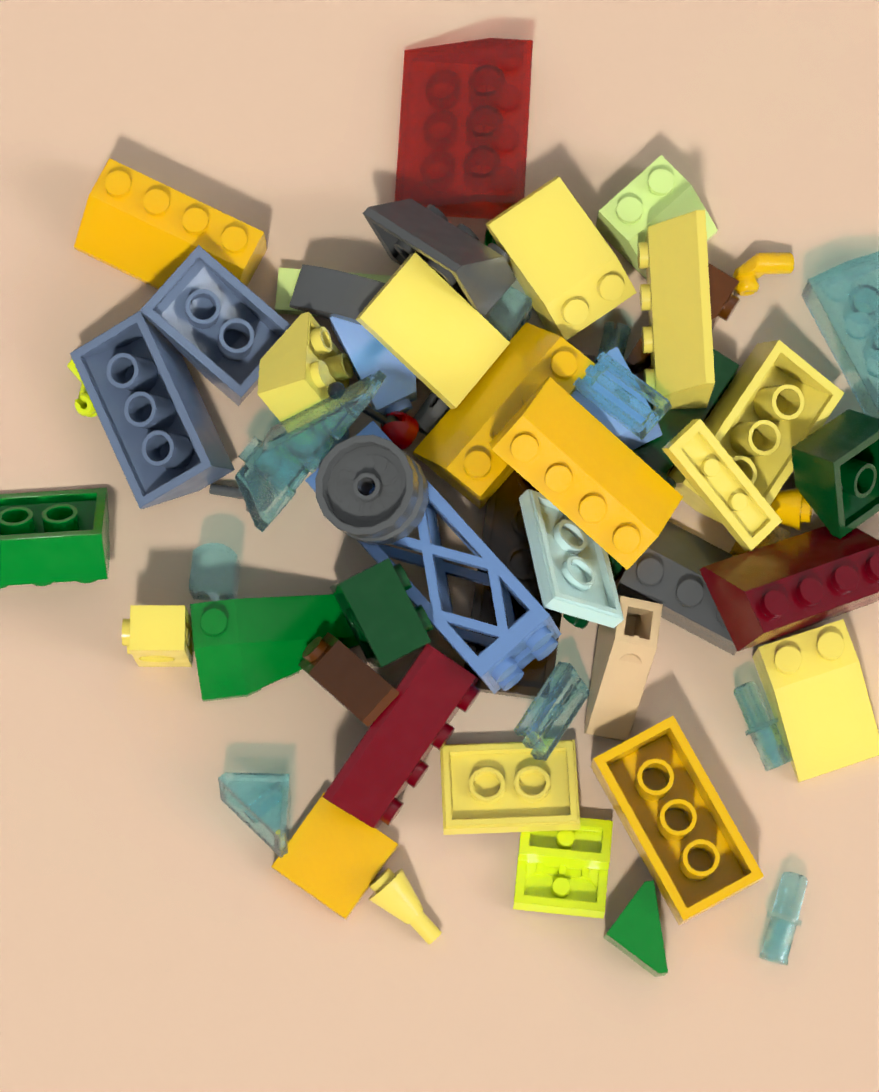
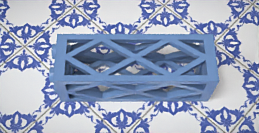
M374 421L370 422L356 435H375L390 440ZM319 468L305 480L315 493V478ZM427 480L429 503L422 521L418 524L420 540L406 536L392 543V545L420 552L422 555L387 545H370L359 540L357 541L377 563L391 558L425 568L430 602L411 581L412 588L406 591L409 599L415 606L422 605L431 624L493 694L501 688L503 691H507L520 681L524 675L522 669L533 659L536 658L540 661L557 647L558 642L556 639L562 634L550 614ZM375 487L370 490L369 495L374 492ZM437 514L474 555L442 547ZM444 559L488 571V574L447 563ZM447 574L491 587L497 626L453 614ZM512 597L526 611L517 620L515 619ZM465 642L486 648L477 656Z

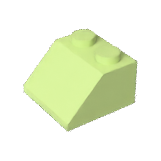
M662 155L598 211L596 228L600 234L646 280V268H638L637 250L638 242H645L649 226L695 210H705L707 241L718 231L692 185Z

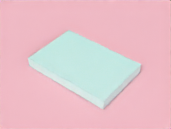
M527 489L519 497L543 608L615 628L624 619L608 553L540 492Z

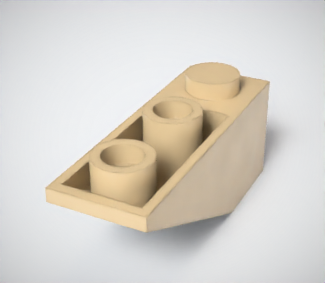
M618 596L624 620L615 628L599 624L584 734L626 741L629 739L656 653L663 604Z

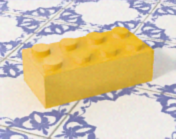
M674 716L663 720L593 758L590 767L678 925L687 922L758 883L764 877Z

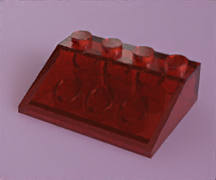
M485 38L404 50L395 201L413 199L425 208L431 204L438 208L446 217L493 219L524 198L533 40Z

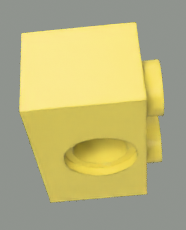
M130 605V619L122 620V645L127 646V654H132L139 667H192V622L185 605Z

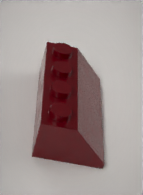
M826 526L704 566L700 569V572L737 651H741L877 602L879 600V540L858 528L853 529L839 539L834 537Z
M426 644L396 688L399 695L372 723L323 795V798L372 828H379L382 822L389 826L404 805L398 798L409 784L415 788L427 772L429 765L424 760L432 748L435 747L441 750L454 732L455 728L449 723L459 709L466 713L478 697L481 690L476 688L475 685L479 678L431 645Z

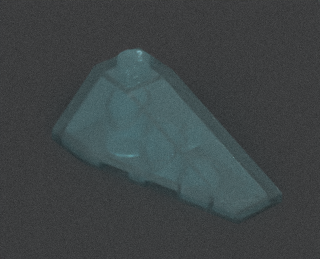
M379 370L273 426L262 440L253 436L238 456L244 463L235 475V479L257 529L263 532L288 504L308 473H313L333 446L334 439L338 441L374 398L386 378L384 373Z

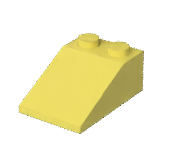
M559 176L554 177L485 224L496 244L509 256L510 261L508 265L545 329L563 337L566 341L637 293L617 256Z
M844 619L757 648L752 658L798 783L879 756L878 729L860 662Z

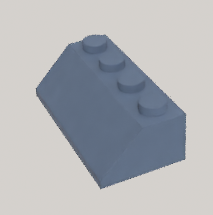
M140 311L70 353L139 508L145 509L200 491L235 470L182 354Z

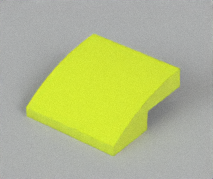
M580 817V830L520 832L513 909L604 919L613 821Z

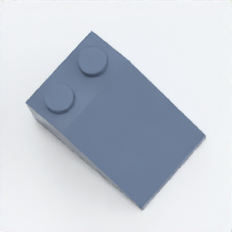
M199 245L140 309V312L206 379L238 406L258 385L260 359L291 326Z

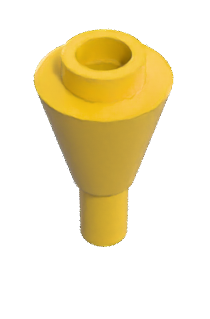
M797 488L780 490L770 506L781 518L782 522L780 524L800 531L802 522H811L812 507Z

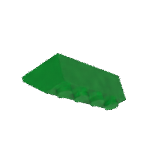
M107 487L0 494V589L9 585L33 584L35 586H47L57 582L77 581L79 583H92L97 580L108 579L110 541Z

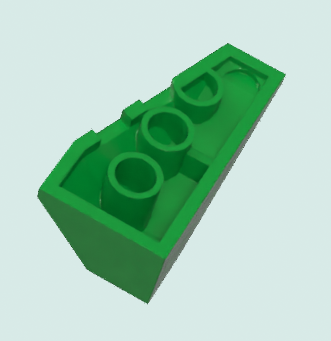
M334 594L240 598L190 604L194 651L203 702L247 697L280 679L289 678L300 673L299 671L302 668L298 664L304 659L302 654L305 648L315 638L319 636L323 638L328 632L349 649L359 645Z

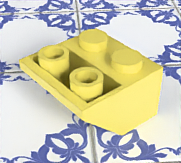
M305 312L292 323L260 359L257 394L301 446L347 432L348 412L351 411L352 405L342 399L334 400L330 398L327 390L331 383L340 382L344 385L345 391L349 393V379L353 376V367L348 355L341 353L332 342L328 330L324 326H320L310 312Z

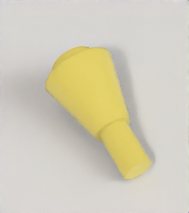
M390 868L386 869L369 885L374 893L368 900L405 924H410L428 945L441 935L442 932L423 912L424 909L402 868L395 873Z

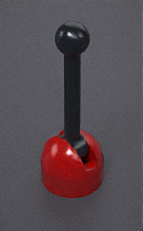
M333 382L329 385L327 392L330 398L334 400L342 399L381 423V430L400 449H406L415 440L419 430V424L415 418L400 411H394L385 416L346 392L342 383Z

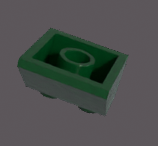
M848 409L791 448L795 486L834 537L841 539L879 511L878 418Z

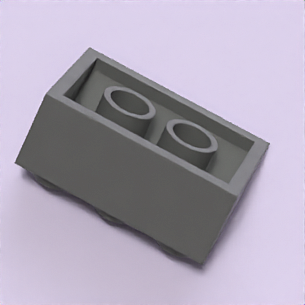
M406 199L370 206L363 212V215L391 260L402 265L410 254L416 252L483 317L516 281L508 265L510 258L504 250L494 243H490L488 246L481 243L476 234L464 224L459 223L456 227L449 223L447 217L431 204L425 208L413 199Z
M668 521L657 539L628 570H625L619 581L617 593L620 596L663 604L662 618L735 655L737 649L700 572L702 567L734 557V555Z

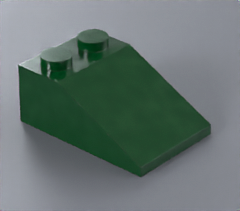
M389 558L330 586L370 667H383L431 642L427 632L433 629L429 617L421 604L416 607L412 605L406 593L407 590L412 588L410 580L402 565L398 563L393 566Z

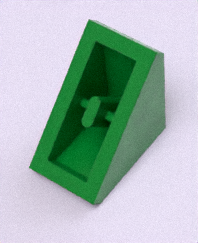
M653 880L643 883L606 933L604 939L653 976L659 977L665 976L668 973Z

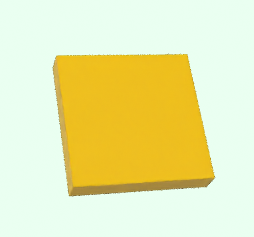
M323 793L271 867L347 920L368 890L369 885L375 880L392 856L398 844L376 828L370 827L323 798L325 794Z

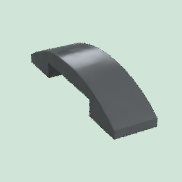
M303 264L289 306L327 319L333 316L361 325L356 320L357 316L386 283L338 270Z

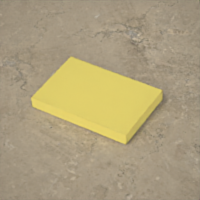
M416 252L409 255L356 318L370 334L450 409L457 408L510 344L497 329Z
M575 740L446 744L440 750L443 835L580 830Z

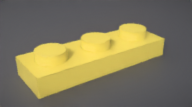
M693 419L662 448L744 551H752L782 522L781 518L701 419Z

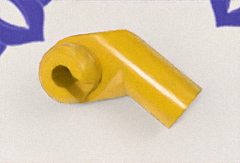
M790 252L756 253L734 270L732 277L739 281L736 290L737 294L748 296L757 292L759 289L757 279L765 274L792 273L794 257Z

